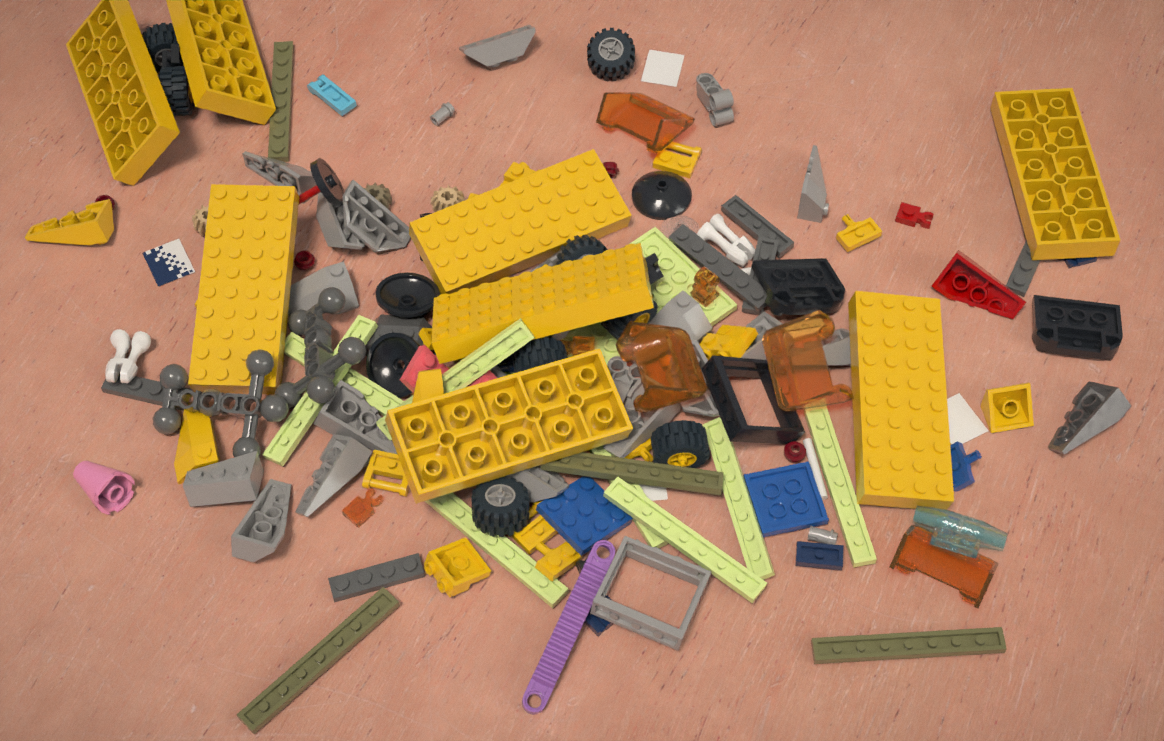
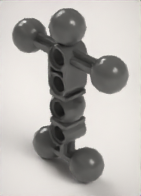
M329 287L324 289L319 294L316 305L307 311L302 309L296 310L288 318L289 330L299 336L305 335L304 344L306 347L304 355L306 376L296 383H282L275 391V394L282 396L286 400L288 409L295 408L303 396L302 393L306 390L313 402L320 404L329 402L335 393L333 383L335 370L345 363L354 365L360 363L365 358L366 346L364 342L352 336L342 340L336 355L333 356L331 354L333 352L331 349L332 326L323 319V314L338 313L344 308L346 299L343 292L338 288Z
M259 349L252 351L247 356L246 368L251 373L249 394H225L216 389H209L203 392L185 389L178 393V390L186 386L188 374L181 365L170 364L165 366L159 375L160 383L165 388L162 408L155 412L152 418L154 428L164 435L177 431L181 424V417L175 410L176 406L193 413L200 412L209 417L219 414L245 417L242 437L234 443L232 448L233 456L238 457L254 451H258L260 456L261 447L255 439L258 418L263 416L269 422H279L287 416L289 411L288 403L280 395H269L265 399H261L264 378L274 367L272 355L266 350ZM194 397L193 403L188 405L189 399ZM214 398V404L209 408V402ZM235 400V406L230 409V403ZM256 402V408L251 411L252 403Z

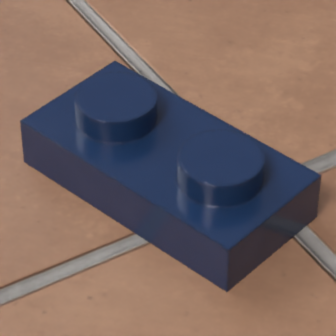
M797 541L795 566L842 570L844 546Z

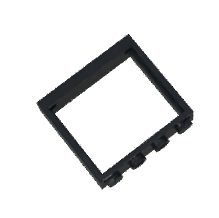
M712 355L701 368L730 442L788 444L789 442L797 441L805 433L775 361ZM728 376L760 378L780 427L747 425Z

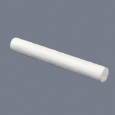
M806 438L803 440V444L806 448L807 458L821 498L826 500L828 495L812 439Z

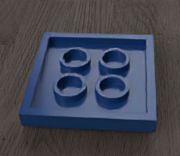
M809 461L744 474L763 537L828 524L829 518Z
M588 476L579 478L571 483L567 490L556 497L543 500L536 507V511L581 556L590 551L599 540H607L630 525L633 519L626 512L603 497L604 490Z

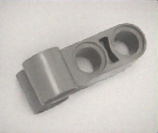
M709 73L699 74L696 78L697 96L709 111L712 125L716 127L732 122L734 114L731 106L734 105V99L729 89L723 90L713 75Z
M615 356L608 361L607 367L622 403L625 405L630 388L639 380V378L634 377H641L643 374L647 376V368L640 363L632 364L629 367L624 358Z

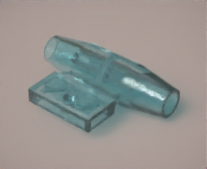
M917 505L912 521L913 524L933 533L930 541L931 545L975 559L979 548L1003 551L1008 533L982 520L940 508Z

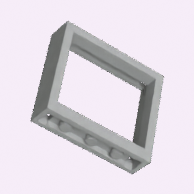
M624 536L593 600L590 614L678 651L708 584L711 571L702 568L700 565L687 562L679 556L665 553L657 547L641 543L638 539L634 540ZM625 556L698 586L679 629L606 598Z

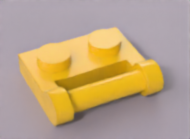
M664 137L653 161L652 168L673 172L690 179L701 155L702 148L697 146L694 148L676 143ZM667 149H672L675 151L692 155V157H687L684 155L667 151Z
M373 450L363 478L362 487L399 493L400 496L407 497L409 484L398 454ZM376 474L400 479L402 482L398 484L374 479L373 477Z
M541 500L532 503V506L529 508V519L538 513L536 507L537 504L542 502ZM540 515L520 532H514V535L510 537L530 555L536 550L535 547L540 541L545 543L558 532Z

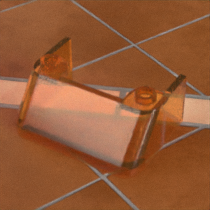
M911 525L904 533L889 568L894 569L897 566L899 571L910 574V571L921 572L959 590L964 601L973 604L975 608H979L999 564L984 555L927 529Z

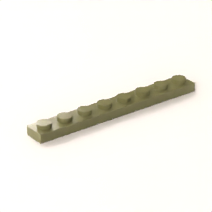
M293 41L274 42L271 94L276 110L270 117L268 158L283 162H289L294 57Z
M584 452L541 465V470L609 480H615L619 477L623 481L714 495H721L724 473Z
M382 587L237 714L239 720L255 734L400 606L399 601Z
M1002 627L812 638L811 640L814 664L1005 653L1007 650Z

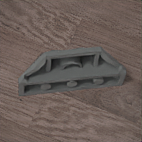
M380 315L374 320L378 328L365 345V356H367L372 344L379 337L388 333L406 334L422 346L424 344L418 333L422 328L432 327L423 316L403 318L394 315ZM430 350L436 356L435 351Z

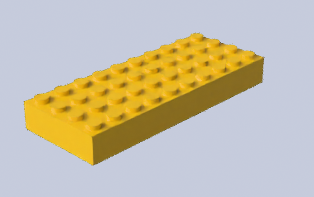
M101 0L66 43V47L113 179L134 186L178 136L180 131L129 1Z
M166 0L195 107L265 125L275 112L276 107L243 0Z
M1073 88L995 92L990 109L1032 260L1114 256L1120 243V237Z
M592 149L409 222V235L434 283L437 285L440 294H451L463 288L470 289L482 283L496 282L501 278L508 277L544 262L560 251L562 245L566 246L568 239L571 241L575 240L574 236L578 235L582 238V235H588L589 237L593 236L599 239L628 227L632 215L595 150Z
M211 184L188 385L194 392L196 390L203 392L209 389H216L222 393L249 394L251 373L246 368V359L252 351L259 349L268 351L274 359L272 371L264 378L262 394L275 395L276 388L282 382L299 195L295 186Z
M641 243L628 244L623 248L609 249L597 255H586L582 259L564 261L556 266H545L537 271H527L511 278L504 277L496 282H486L470 289L463 288L455 293L439 295L434 298L431 340L439 364L467 357L520 318L533 333L534 339L654 308L648 268Z
M855 291L848 302L857 504L946 511L954 502L940 299Z
M600 348L387 410L385 418L416 504L626 439L633 430Z

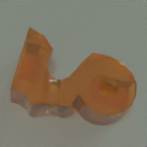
M702 267L694 276L695 283L692 285L691 296L704 307H707L720 295L715 290L720 278L707 267Z

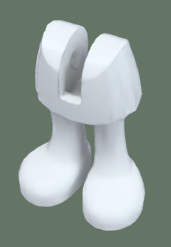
M715 214L697 233L703 240L715 242L727 254L726 257L741 267L754 257L755 248L745 236L739 238L725 224L724 218L720 214ZM718 232L723 234L730 242L723 238Z
M117 329L112 332L110 341L116 349V354L106 364L105 376L106 381L116 382L120 373L121 383L128 384L138 372V367L136 366L137 359L149 349L151 337L145 332L138 331L133 335L131 341L127 332ZM130 347H132L128 359L125 358L126 354L130 350Z

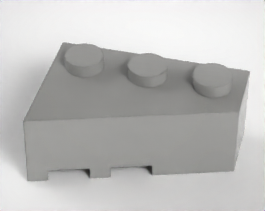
M258 451L187 471L183 488L190 507L257 500L264 473Z

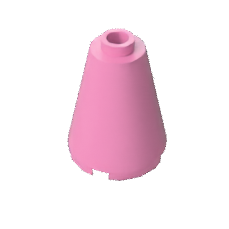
M82 461L74 469V479L95 507L104 514L108 515L112 511H121L133 497L132 484L135 485L133 478L126 472L90 461Z

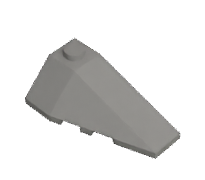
M340 380L335 387L334 396L329 402L324 404L314 424L332 435L352 437L372 451L379 450L397 454L393 441H390L376 424V421L382 418L378 414V410L368 404L364 399L365 396L359 390Z

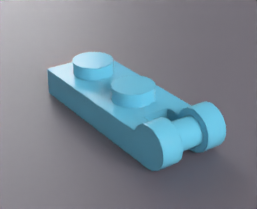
M323 74L317 78V81L310 82L307 85L310 93L317 95L341 116L357 106L356 101Z

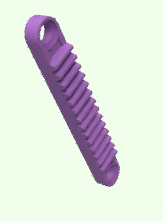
M599 540L593 545L522 698V707L528 714H539L545 708L588 615L593 600L615 556V547L607 540ZM600 547L607 548L609 557L604 559L598 557L597 549ZM537 695L541 699V705L537 708L530 707L527 703L528 697Z

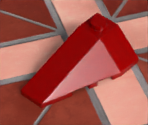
M960 250L955 253L931 286L948 299L963 302L1014 319L1026 304L1025 300Z

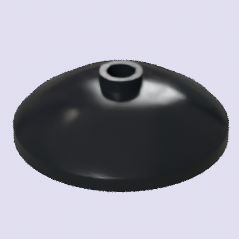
M669 171L647 173L641 176L632 188V202L635 208L642 215L655 220H669L682 215L689 208L692 200V191L688 182L678 174Z
M416 273L393 274L383 279L376 288V301L384 311L403 318L418 317L430 312L434 306V298L439 296L437 285L428 277Z
M388 333L379 337L372 344L367 354L366 370L369 380L398 398L412 394L400 381V378L420 345L412 337L403 333ZM402 361L405 364L404 368L401 366Z

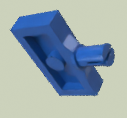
M957 441L950 445L953 491L955 492L975 482L971 471V463L982 458L978 450L966 455L963 444Z

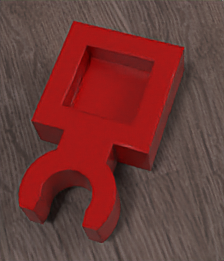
M901 202L895 222L915 227L916 223H918L921 227L930 229L934 214L932 212L922 213L920 212L921 207Z

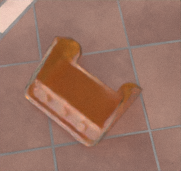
M606 92L602 98L596 123L602 125V128L607 131H614V128H619L645 141L647 151L657 153L666 148L688 129L695 119L641 93Z
M821 310L773 327L763 335V347L777 403L784 411L789 412L840 404L854 399L849 386L845 384L833 386L821 341L830 339L833 336L835 325L833 318Z
M632 321L627 324L615 345L621 359L627 362L635 360L645 392L643 395H638L633 402L635 411L651 412L701 397L705 394L707 386L690 336L685 330L678 327Z

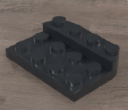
M826 258L754 260L751 266L767 293L765 303L771 308V312L778 316L782 314L837 313L846 292Z
M1034 295L1032 300L1034 326L1032 339L1038 351L1112 360L1123 338L1120 305Z

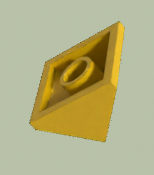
M1029 382L986 389L980 407L991 433L1034 426L1031 385Z

